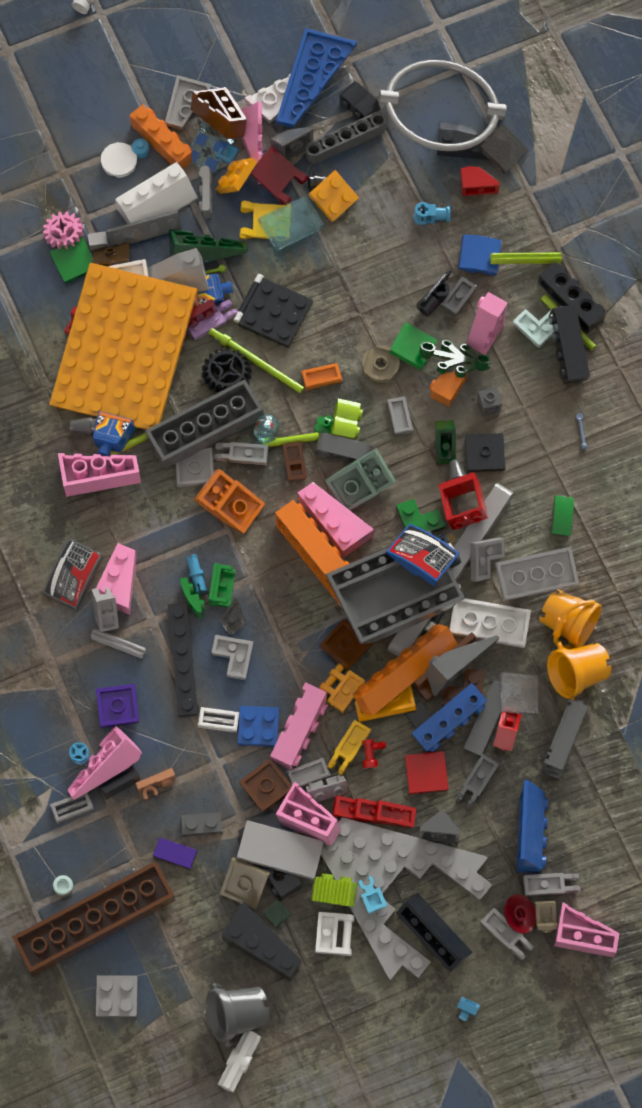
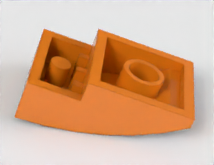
M221 469L213 472L194 498V501L242 534L246 532L265 505L262 500L239 481H234Z

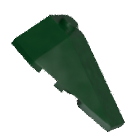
M170 230L169 232L170 257L197 248L202 256L203 263L248 252L245 242L227 238L216 240L207 234L204 237L194 236V232L185 230Z

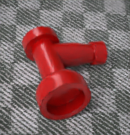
M374 739L362 740L366 760L362 763L363 768L378 767V761L374 759L373 751L385 749V741L374 743Z

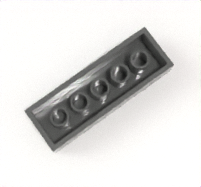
M244 379L145 430L146 439L165 470L264 418L262 406Z

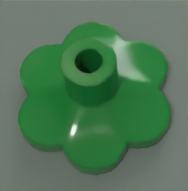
M330 415L318 417L317 424L314 426L315 431L319 432V434H330L333 417Z

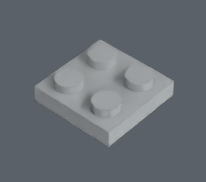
M97 976L96 1017H137L138 976Z

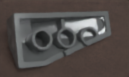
M495 635L447 651L440 657L434 656L428 662L430 666L426 670L433 695L436 697L451 685L460 673L463 674L472 665L473 661L476 662L498 641L499 637Z

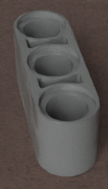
M320 433L315 453L322 457L351 464L371 452L372 446L364 442L328 433Z

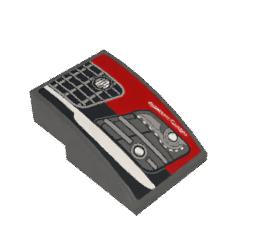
M68 538L53 566L42 593L77 610L95 579L94 575L103 561V555Z

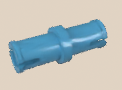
M197 554L191 555L192 558L187 556L185 559L190 572L188 575L189 579H192L195 594H202L201 591L203 593L207 592L203 579L204 572L200 569Z

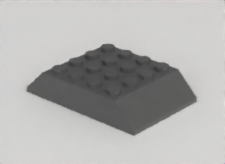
M388 547L326 574V577L360 644L379 641L439 615L464 600L465 597L450 568L447 569L433 587L419 575L417 577L386 554V551L390 548Z

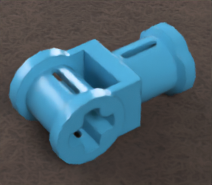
M419 202L415 206L414 222L418 225L434 224L435 220L450 222V206L442 208L436 207V204Z

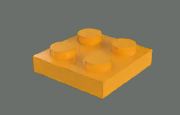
M253 158L232 161L227 167L228 171L219 179V185L215 190L220 194L239 191L257 162Z
M336 170L308 194L331 222L335 221L359 198Z

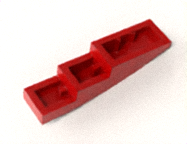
M337 795L334 798L332 816L368 823L414 828L416 808L381 800L376 802Z

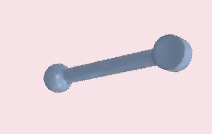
M578 413L576 420L579 423L582 442L580 447L582 450H586L588 445L585 443L583 431V414Z

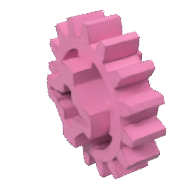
M67 211L65 215L59 212L57 217L53 214V219H47V225H43V234L47 244L50 243L52 248L57 245L58 250L62 246L66 250L68 245L74 247V242H80L79 237L83 236L82 230L84 229L80 218H76L74 213L69 216Z

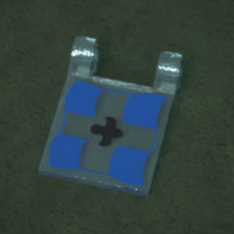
M202 120L199 130L190 145L192 149V161L190 164L198 168L207 165L210 168V173L216 175L223 160L215 155L220 147H222L220 155L226 156L230 145H232L235 139L225 138L223 140L206 133L210 125Z

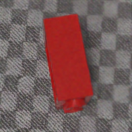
M475 472L439 484L446 520L452 531L488 519L480 481ZM475 490L479 507L454 515L450 499Z

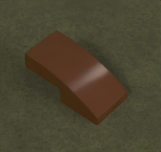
M301 442L282 444L288 481L307 478Z

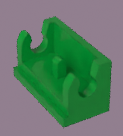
M214 563L209 605L230 608L236 573L232 566Z

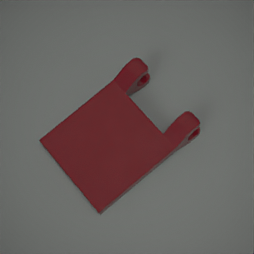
M273 146L269 147L250 173L277 198L281 205L289 204L291 198L281 191L293 177L299 184H303L308 180L306 174L299 171Z

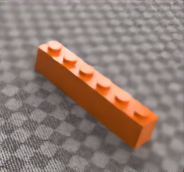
M440 624L432 626L429 632L417 638L413 645L401 651L396 659L389 661L385 668L374 673L369 681L361 684L352 695L362 712L372 716L422 676L430 666L428 662L434 656L440 657L443 653L452 650L458 643L450 629Z

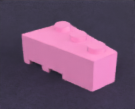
M489 292L485 298L481 297L477 304L478 309L466 344L486 355L504 327L508 303Z
M118 543L96 588L100 594H105V588H109L112 595H115L117 610L130 615L137 557L135 550Z
M294 782L276 813L279 823L332 846L341 831L337 819L322 805H319L299 784Z
M562 903L554 946L614 958L617 952L619 933Z

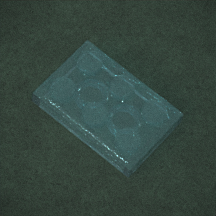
M306 195L258 219L276 251L324 228L323 221Z

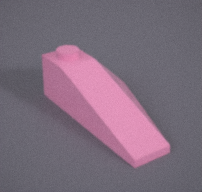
M258 101L241 110L247 119L245 134L241 138L248 157L253 158L256 162L262 157V101Z
M115 726L99 744L102 747L96 756L92 755L90 757L88 768L81 770L68 788V792L74 800L126 770L139 760L142 752L119 727Z

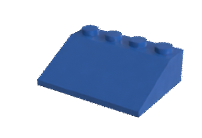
M524 780L520 793L516 872L540 874L542 868L546 866V856H542L543 849H546L547 837H543V829H547L548 818L544 817V810H548V798H545V791L528 780Z

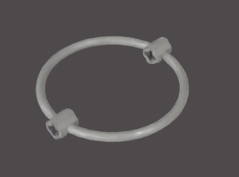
M444 60L420 61L401 69L391 79L386 91L380 90L378 105L386 107L390 120L404 136L421 146L439 151H460L482 143L492 134L498 120L505 119L506 105L498 104L494 91L480 75L463 65ZM440 67L458 71L476 81L488 95L491 103L487 102L485 118L491 119L482 134L467 142L442 144L426 140L407 129L395 114L394 108H397L399 92H394L395 86L405 75L422 68Z

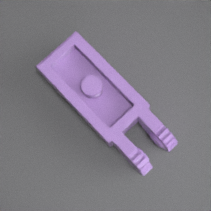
M230 300L222 302L218 307L216 306L218 312L212 318L204 319L196 327L187 329L194 341L208 334L211 328L217 329L236 316L238 313L236 309L227 312L224 316L221 313L230 308L232 305Z

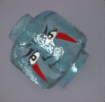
M262 415L257 419L253 433L260 442H272L277 438L280 423L273 415Z

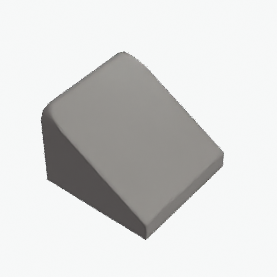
M106 231L87 234L90 252L94 251V249L108 247Z

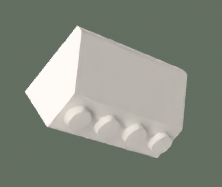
M176 162L117 197L115 201L117 210L127 224L175 210L179 211L196 201L198 197L187 175Z

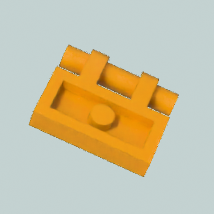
M338 664L335 669L330 671V676L325 683L322 682L319 689L330 695L327 700L328 704L344 713L354 699L352 694L361 684L365 683V680L350 670L344 676L341 674L344 667ZM336 680L340 681L336 689L331 687Z

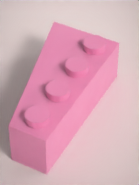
M58 453L66 497L141 483L137 459L134 455H111L106 457L100 454H93V456L74 454V456Z
M314 482L298 492V502L304 507L309 516L314 519L320 530L327 535L330 543L339 550L342 558L374 537V529Z
M306 682L302 688L304 689V695L302 698H297L293 709L295 713L288 717L284 727L286 731L285 733L281 732L270 755L274 763L288 770L299 765L302 758L300 754L303 749H307L311 741L309 739L311 732L315 733L319 726L317 721L319 716H324L328 705H326V692Z

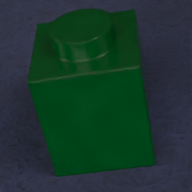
M454 420L435 421L437 464H448L450 461L456 460V429Z

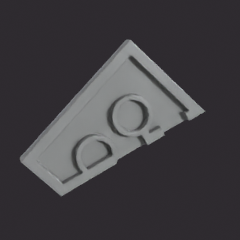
M177 75L165 120L167 126L182 130L194 113L190 110L192 93L194 91L209 90L212 85Z

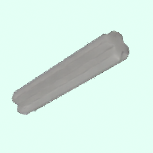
M94 629L91 633V639L138 658H143L146 653L144 647L106 632H100L98 629Z

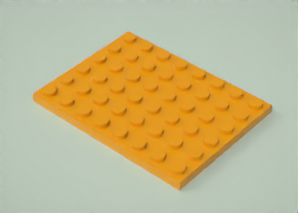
M90 263L49 405L96 418L99 411L133 420L136 428L144 430L159 424L162 420L198 289Z

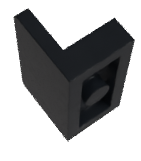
M131 765L126 770L100 784L99 788L107 800L141 781L140 775Z

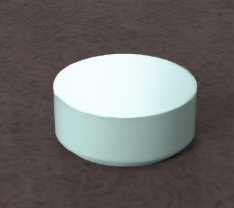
M62 875L54 880L53 889L57 895L64 897L73 891V882L68 876Z

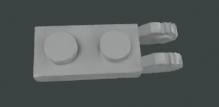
M207 165L202 166L199 170V177L202 185H199L200 196H202V201H199L200 212H203L205 219H211L212 174Z
M237 442L215 444L217 450H230L229 454H215L214 460L267 465L268 445Z
M579 874L523 876L525 896L580 892V886H565L564 881L578 880Z
M495 908L480 921V924L509 951L511 950L520 960H523L525 955L515 946L518 941L529 951H532L534 948L523 937V934H519L510 928L505 917Z

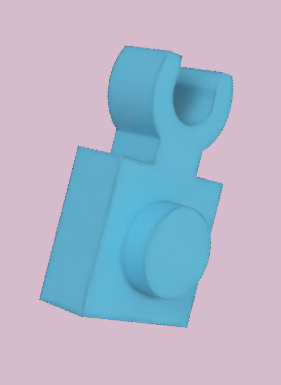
M369 876L370 884L366 886L362 883V880H359V887L366 892L361 894V898L368 914L386 908L387 903L380 887L373 888L374 879L372 876Z

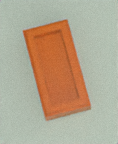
M338 363L301 371L305 390L342 382Z

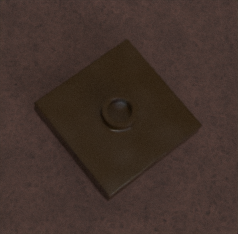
M130 242L94 249L92 263L109 267L130 262Z

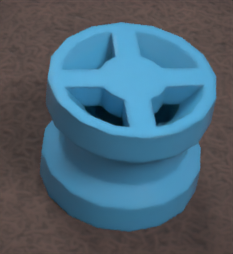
M78 742L70 747L69 755L74 764L84 765L89 761V749L84 743Z

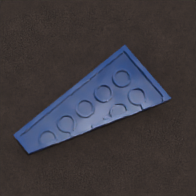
M305 28L276 124L290 128L296 126L357 46V41Z

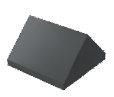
M443 810L420 826L419 838L458 844L460 830Z

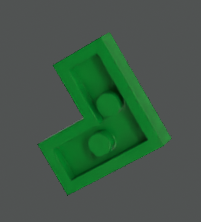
M414 499L396 505L404 528L412 524L425 531L430 530L433 533L446 527L439 509L421 515Z

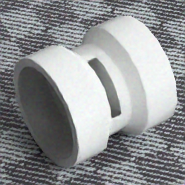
M74 0L72 7L77 12L87 14L90 9L89 5L94 0Z

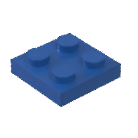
M240 706L238 746L275 747L278 740L279 707Z

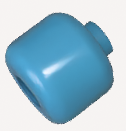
M143 138L133 141L131 148L137 155V158L147 157L150 153L148 141Z

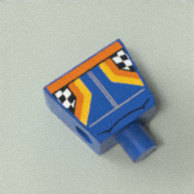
M206 274L209 290L197 293L194 306L212 299L218 307L224 302V294L233 293L232 283L221 284L218 274Z
M99 411L93 435L95 445L99 448L97 454L108 457L110 451L122 452L136 429L133 420Z

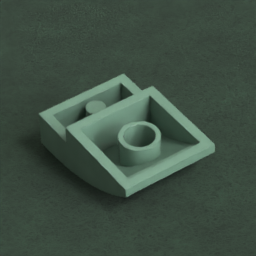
M376 448L325 481L337 501L348 510H351L395 484L396 480Z

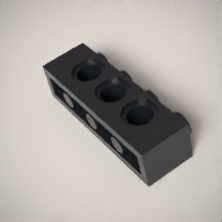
M554 262L539 274L538 283L561 307L576 305L580 327L587 334L604 321L606 314L604 308L593 300L588 291H584L580 287L579 282L575 278H571L568 275L567 270L562 265L559 266L557 262ZM557 282H562L565 285L560 286L557 284ZM569 295H575L577 298H570ZM581 308H588L590 311L586 312L583 311Z
M258 818L253 821L262 824ZM245 827L238 831L239 837L237 840L239 844L241 843ZM259 866L260 869L270 872L268 881L271 887L269 889L275 898L279 897L282 901L301 889V882L296 875ZM276 873H282L284 879L276 881L273 876Z

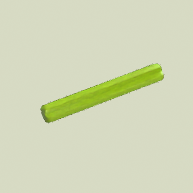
M560 252L492 253L490 255L491 264H553L554 262L561 263L562 254Z

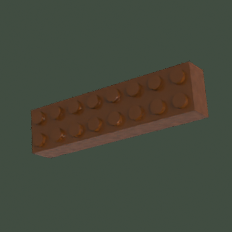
M155 861L12 936L33 977L176 900Z

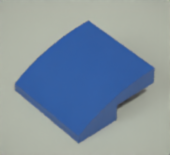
M464 234L461 241L458 269L473 274L482 272L492 276L497 275L499 264H491L490 255L492 253H500L501 240Z

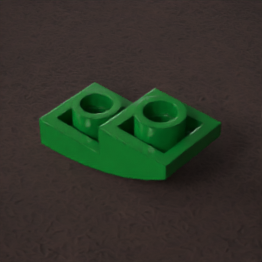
M554 496L552 534L571 536L574 498Z
M187 577L180 578L181 589L187 604L198 618H203L202 611H205L204 600L199 599V594H194L193 584H188Z

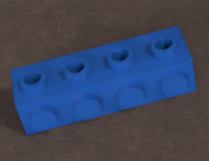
M471 683L413 731L412 736L426 752L429 750L433 752L441 746L439 742L444 737L448 740L456 733L455 728L459 725L464 727L470 722V716L476 712L478 715L486 708L484 704L487 703V700Z

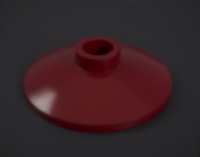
M514 894L506 900L504 916L510 928L519 934H526L532 931L536 925V912L532 902L521 894Z

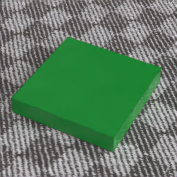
M83 237L80 238V242H74V247L68 245L67 250L62 246L60 250L56 248L49 251L65 284L85 276L89 264L93 261V256Z
M405 322L388 353L422 370L427 359L422 358L419 353L421 343L430 342L435 346L438 340Z

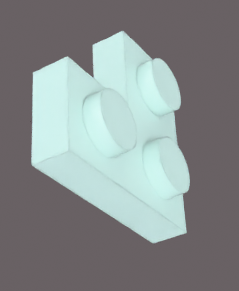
M525 309L512 323L538 348L552 337V332H554L553 326L549 323L548 317L550 312L538 321Z

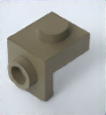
M535 902L537 929L543 933L553 932V929H558L556 902Z

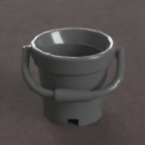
M218 983L212 984V989L207 993L206 1016L209 1028L217 1041L225 1042L226 1047H232L235 1043V1035L268 1024L269 1007L264 1008L262 1001H266L267 998L263 990L258 986L225 990Z

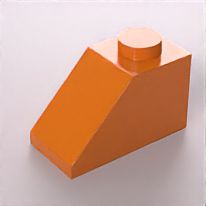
M455 371L440 375L437 381L433 380L429 387V390H431L430 398L450 408L467 380L468 372L464 378L457 377Z

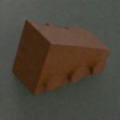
M226 87L194 91L192 93L191 111L226 139L244 137L247 119Z

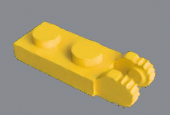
M354 720L335 749L334 755L327 767L332 769L338 758L341 757L345 761L340 766L338 774L343 775L349 763H352L362 747V740L367 739L371 729Z

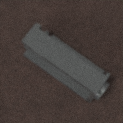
M569 699L541 770L542 774L557 780L560 779L588 708L584 702L577 699Z

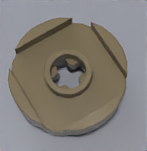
M383 345L375 346L374 349L368 350L364 354L362 368L365 377L378 383L392 381L399 371L400 360L388 353L390 347ZM381 360L384 361L386 366L379 368L376 363H379Z

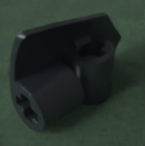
M448 270L417 302L416 307L424 316L429 317L448 296L449 284L446 281L452 273L451 270Z

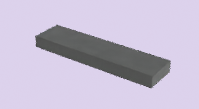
M496 680L493 681L485 698L487 700V703L484 704L486 708L478 714L463 748L464 751L481 757L512 687Z

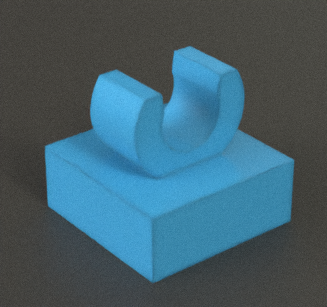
M461 997L457 1005L458 1008L462 1009L459 1019L467 1021L470 1013L473 1015L477 1014L480 1005Z

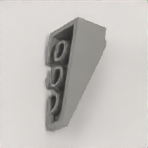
M197 248L178 253L147 268L149 277L197 288V293L209 290L202 256Z

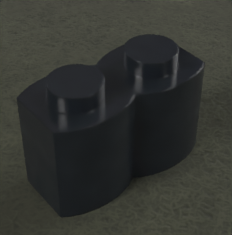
M356 81L340 94V105L345 110L348 109L353 112L352 114L356 120L380 111L378 100Z

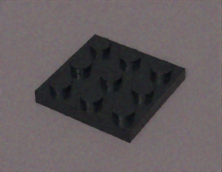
M262 278L238 326L289 348L313 303V299Z

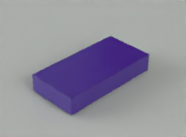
M159 838L153 857L191 870L197 850Z

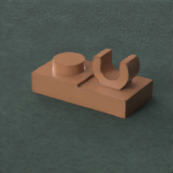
M170 768L135 784L138 793H143L144 799L148 801L147 793L149 791L154 792L155 797H157L158 791L155 787L170 786L176 780L173 769Z

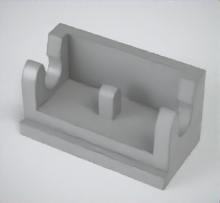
M97 588L92 589L95 620L100 632L119 628L115 595H112L109 588H105V594H100Z

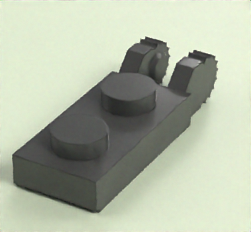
M482 754L464 782L456 802H462L466 792H470L473 796L466 804V808L470 810L499 767V763Z

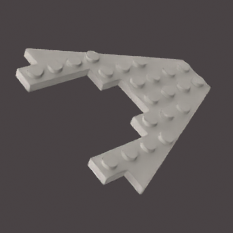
M342 817L338 822L341 831L332 846L323 843L321 856L334 879L340 880V876L350 877L352 882L358 883L355 906H349L387 978L391 981L401 967H404L419 979L431 962L384 925L396 911L388 902H386V908L368 914L361 898V894L366 892L359 887V880H362V883L367 886L370 884L368 877L372 876L374 879L373 888L380 887L382 894H384L404 868L421 880L433 865L480 901L492 887L490 882L477 873L488 858L480 854Z

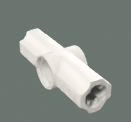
M252 1031L243 1033L236 1049H233L228 1058L227 1067L219 1080L218 1086L234 1093L243 1073H246L252 1061V1055L260 1042L261 1036Z

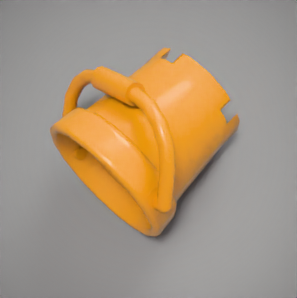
M558 589L556 590L557 594L552 592L542 608V611L546 613L545 617L540 616L539 622L554 630L553 641L556 647L560 635L566 638L570 644L563 645L566 649L581 647L592 634L599 620L602 605L594 600H582Z
M559 641L557 643L558 649L552 651L548 656L547 670L551 684L562 697L574 700L584 689L608 679L611 675L612 667L611 665L607 666L606 662L607 659H610L605 648L598 643L566 649L563 647L562 642Z

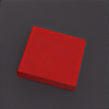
M444 751L405 755L409 795L449 790Z

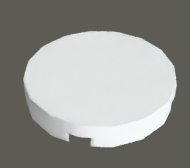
M118 142L110 144L101 154L103 170L108 175H113L117 178L128 176L136 168L137 155L128 144Z

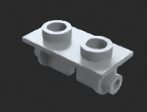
M340 775L327 778V785H324L321 780L309 783V786H306L307 793L316 802L348 793L346 779Z

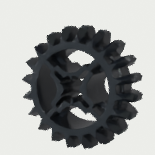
M223 347L222 352L216 349L215 355L210 353L209 359H205V365L202 366V371L204 372L201 374L202 378H205L203 382L205 385H208V390L213 389L214 394L244 379L249 385V380L252 378V367L249 366L250 361L246 360L245 354L240 355L239 350L233 353V348L226 351ZM235 364L241 368V375L235 370ZM212 370L216 371V374L219 375L218 381L212 376Z

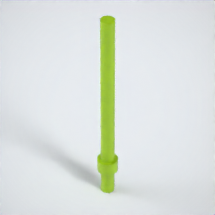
M214 328L210 329L208 334L219 340L221 345L233 348L234 351L239 350L240 355L245 354L246 359L298 393H302L304 390L303 386L232 341V338L227 334L223 335Z

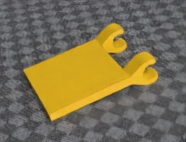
M241 202L240 211L242 213L253 212V230L242 227L240 229L241 239L289 240L290 205Z

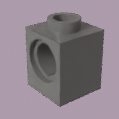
M497 387L478 391L477 401L482 417L500 413L502 403Z

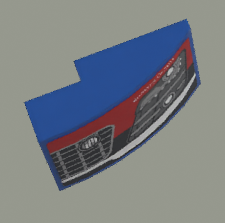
M409 524L386 551V554L417 577L419 575L434 587L456 560L459 552L427 531Z

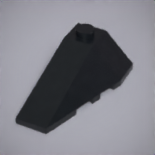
M440 121L438 143H463L478 137L482 132L459 123ZM489 136L482 143L472 148L460 151L437 150V155L509 162L511 144Z

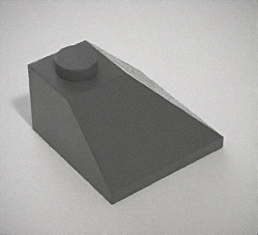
M305 127L285 130L282 133L278 132L271 138V146L287 160H290L306 151V145L313 141V128Z

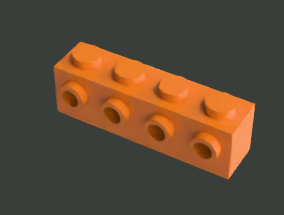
M142 104L129 115L131 126L170 165L177 162L183 170L192 163V149L186 143L183 144L179 136L174 131L171 132L167 124L163 120H159L151 108H147Z

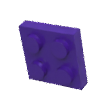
M135 684L96 689L101 728L140 723Z

